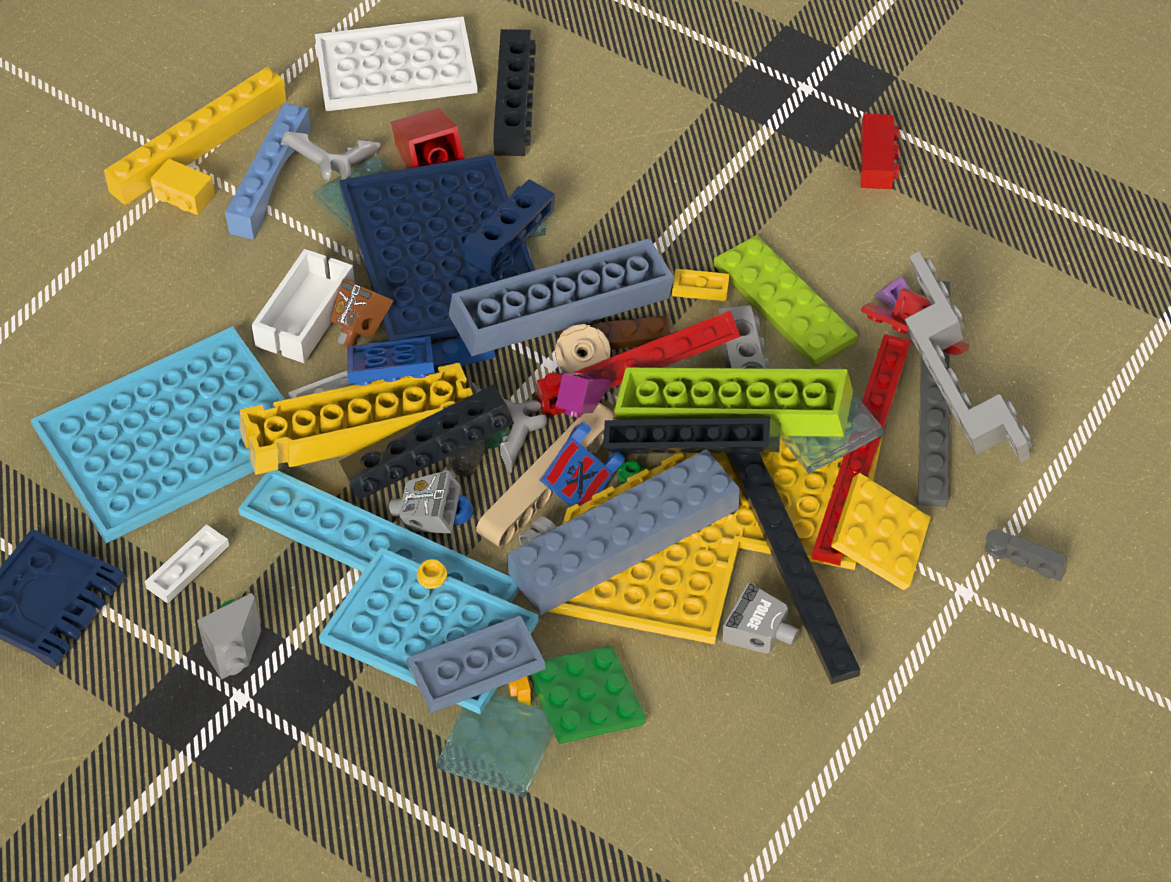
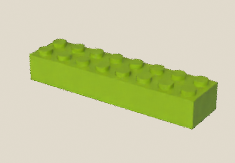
M626 368L614 413L617 420L770 417L780 423V436L844 437L853 389L847 369Z

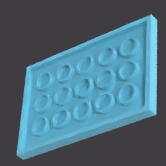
M380 547L320 634L319 639L323 645L417 686L407 666L406 658L521 615L531 634L539 622V616L447 576L442 586L434 589L425 588L417 580V570L421 564ZM497 688L456 704L481 714Z

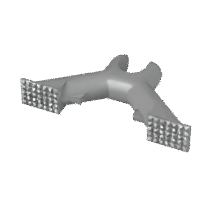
M285 131L281 145L290 146L319 165L322 177L329 181L331 170L338 172L342 180L352 178L351 167L371 155L376 156L380 142L358 140L356 146L353 148L347 147L345 153L333 154L317 146V143L309 141L308 134Z
M472 383L473 394L482 390L477 388L475 383ZM503 399L514 422L509 435L503 437L504 443L500 444V455L509 473H512V467L528 432L541 429L548 422L547 416L543 414L534 417L526 416L537 412L541 408V404L537 400L516 404Z

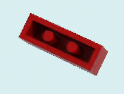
M863 113L861 125L860 188L892 189L893 179H898L899 163H894V160H898L899 144H894V141H898L899 126L894 125V115Z

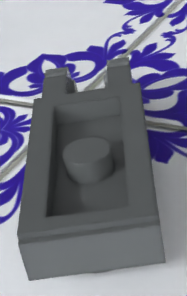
M995 529L987 533L985 545L987 555L989 554L998 560L1007 558L1013 564L1033 569L1045 578L1062 580L1066 570V556L1003 531L1000 532Z

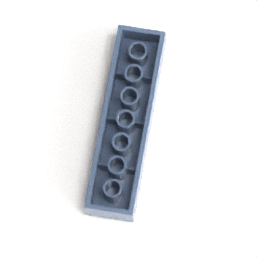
M650 238L453 293L449 317L471 356H475L567 329L573 325L584 324L669 299L674 276Z
M706 449L507 553L508 574L541 616L737 511L739 508L740 488Z

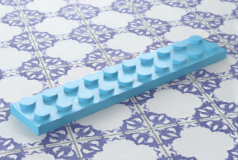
M278 470L266 472L238 508L241 516L361 572H364L379 548L382 547L419 564L430 559L437 560L445 566L447 576L510 603L520 590L510 576Z

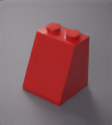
M439 107L390 122L395 145L407 169L464 159L458 126Z

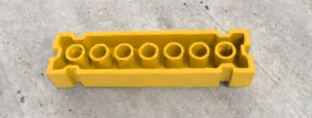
M460 363L438 367L437 373L430 374L425 378L406 376L394 382H385L384 379L376 380L368 385H352L273 402V408L264 410L262 405L240 409V434L246 449L249 448V458L255 475L278 470V464L287 462L289 467L356 453L473 395L471 388H466L467 379Z

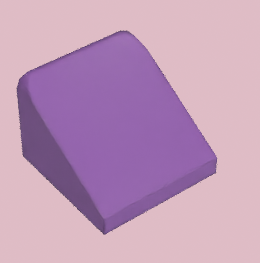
M901 276L877 292L875 296L891 310H894L901 289H911Z

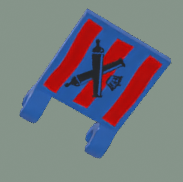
M584 421L572 429L569 438L539 480L570 507L575 504L580 506L592 500V496L603 490L614 472L625 460V456L617 451L609 455L603 464L580 443L591 431V427Z

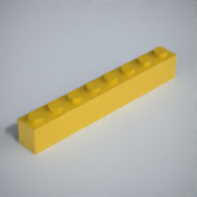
M265 67L104 170L109 192L122 204L127 205L152 188L151 177L168 159L187 166L287 101L284 79L269 67Z

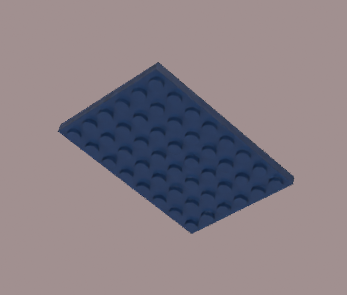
M493 155L339 180V188L372 291L393 300L382 320L388 341L430 336L431 340L460 335L449 317L453 293L535 271L525 241L491 275L464 260V242L467 236L471 233L474 234L480 228L484 219L490 218L496 212L498 206L509 199Z

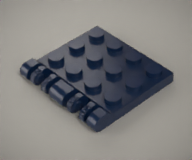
M31 529L0 567V640L36 656L44 664L56 668L64 658L63 654L66 655L71 649L65 640L55 636L57 631L59 630L68 638L78 640L82 635L80 630H86L98 614L96 609L101 610L105 605L104 600L100 596L89 590L94 587L98 592L111 596L126 578L125 574L108 563Z

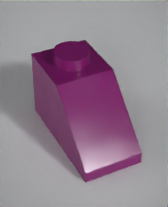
M563 373L556 407L565 409L564 414L579 418L584 413H593L610 386L611 380L586 373Z

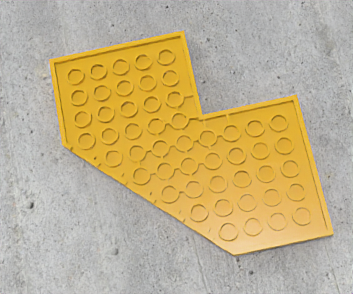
M847 420L844 437L780 436L779 452L760 453L810 562L855 570L857 562L845 554L841 566L812 559V551L855 421ZM883 434L869 475V479L874 481ZM698 453L675 454L661 461L660 466L650 471L645 469L627 478L626 483L616 488L611 486L593 495L592 500L580 506L575 504L567 508L563 524ZM726 453L710 454L740 488L739 508L737 511L548 612L715 644L738 549L771 554Z

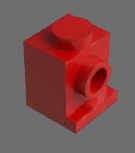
M548 373L545 378L537 380L536 399L541 404L543 415L547 417L565 412V409L556 407V403L550 405L549 400L558 397L563 373Z

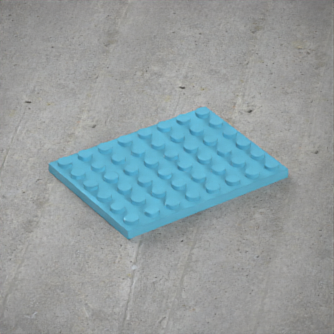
M232 326L31 419V424L105 543H108L253 473L254 469L249 458V448L246 449L240 434V409L262 405L264 410L273 408V402L285 399Z

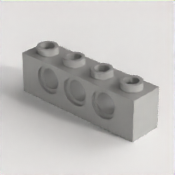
M751 305L718 309V315L731 311L740 335L739 338L721 344L726 368L770 369L768 358H763L762 354L765 352L763 337H758L757 333L760 331L758 316H753Z

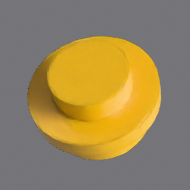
M434 559L424 561L417 570V580L425 588H438L447 579L445 566Z

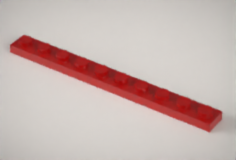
M887 334L883 335L812 551V559L841 566L844 554L831 547L853 477L861 473L869 478L910 350L911 340Z

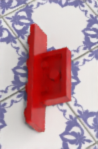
M903 288L900 291L893 312L874 303L863 305L861 312L867 314V318L877 323H883L884 321L893 325V330L907 334L909 331L905 319L931 306L926 296ZM959 341L942 351L957 356L968 351L970 345Z

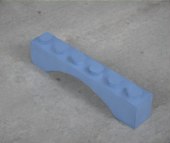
M287 103L283 104L225 212L229 234L254 240L264 221L268 201L279 172L290 155L296 151L288 145H281L284 132L304 133L309 136L311 124L308 108Z

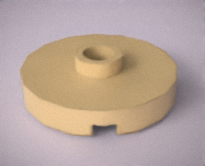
M586 324L573 325L564 330L557 340L555 348L556 363L564 373H573L610 357L611 353L609 341L604 333ZM579 350H585L587 352V356L580 357L577 354V352Z

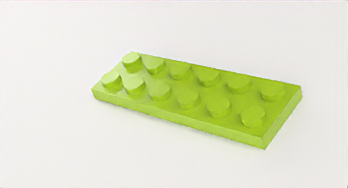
M757 235L714 258V266L721 273L730 274V283L813 367L857 343L858 335Z

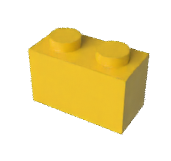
M168 159L151 177L154 197L196 215L215 196L212 176L171 159Z

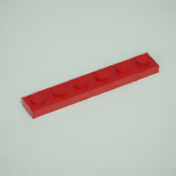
M727 311L573 373H586L609 379L611 381L608 389L622 384L626 368H663L739 338L740 335L731 311Z

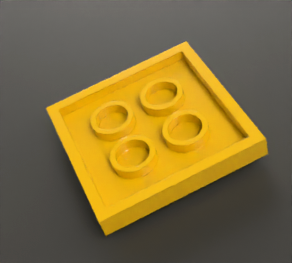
M859 473L853 477L831 547L900 589L905 590L911 585L931 517Z

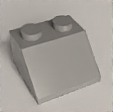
M252 593L197 620L205 655L221 680L230 675H236L243 668L249 666L260 636L261 626L255 597Z

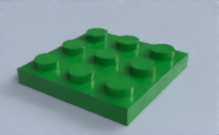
M612 645L545 659L544 670L528 675L559 744L645 724L646 716Z

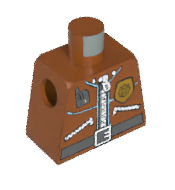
M343 279L330 317L332 322L342 326L336 342L344 346H353L358 334L372 338L393 300Z

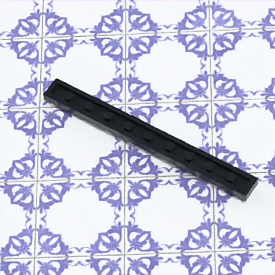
M726 453L830 683L835 684L859 677L861 669L760 453Z

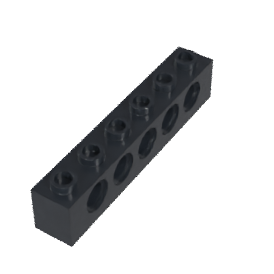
M500 30L493 133L494 156H525L526 146H531V130H527V127H532V112H528V109H533V93H529V91H534V75H530V73H535V58H531V55H536V40H531V30Z
M493 384L339 462L358 500H361L514 424L505 401Z
M770 417L605 420L603 449L612 453L619 451L622 454L700 453L706 449L709 453H774L780 450V423Z

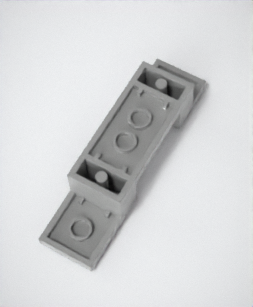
M920 251L909 256L913 272L931 306L906 318V325L914 345L974 453L977 455L1007 439L1020 463L1030 459L1029 449L1032 448L1029 440L1031 438L1023 424L1017 425V413L1010 400L1004 402L1001 395L998 394L971 408L972 405L966 393L962 392L959 394L961 390L958 385V379L952 368L946 370L947 364L942 350L963 340L961 331L965 328L962 322L963 318L957 306L951 304L948 297L949 293L944 283L938 281L935 274L936 270L929 257L924 259Z

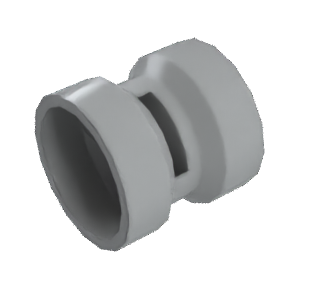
M539 516L532 523V528L525 530L519 536L520 545L523 546L557 527L546 517Z

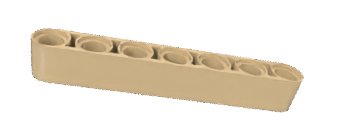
M598 403L593 413L582 414L581 418H578L481 517L477 524L476 532L498 547H505L556 495L539 480L569 438L572 429L583 421L591 427V431L580 444L594 455L604 444L605 420H617L614 411Z

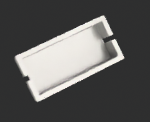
M304 249L253 322L252 330L255 346L276 354L281 350L282 356L305 363L332 323L330 317L342 280L346 279L355 283L353 265L330 258L328 262L331 279H329L326 256Z

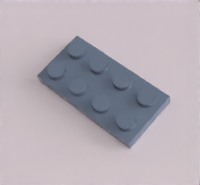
M521 615L406 658L407 666L430 713L545 669V661Z

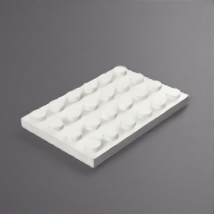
M464 17L315 34L326 111L478 93Z

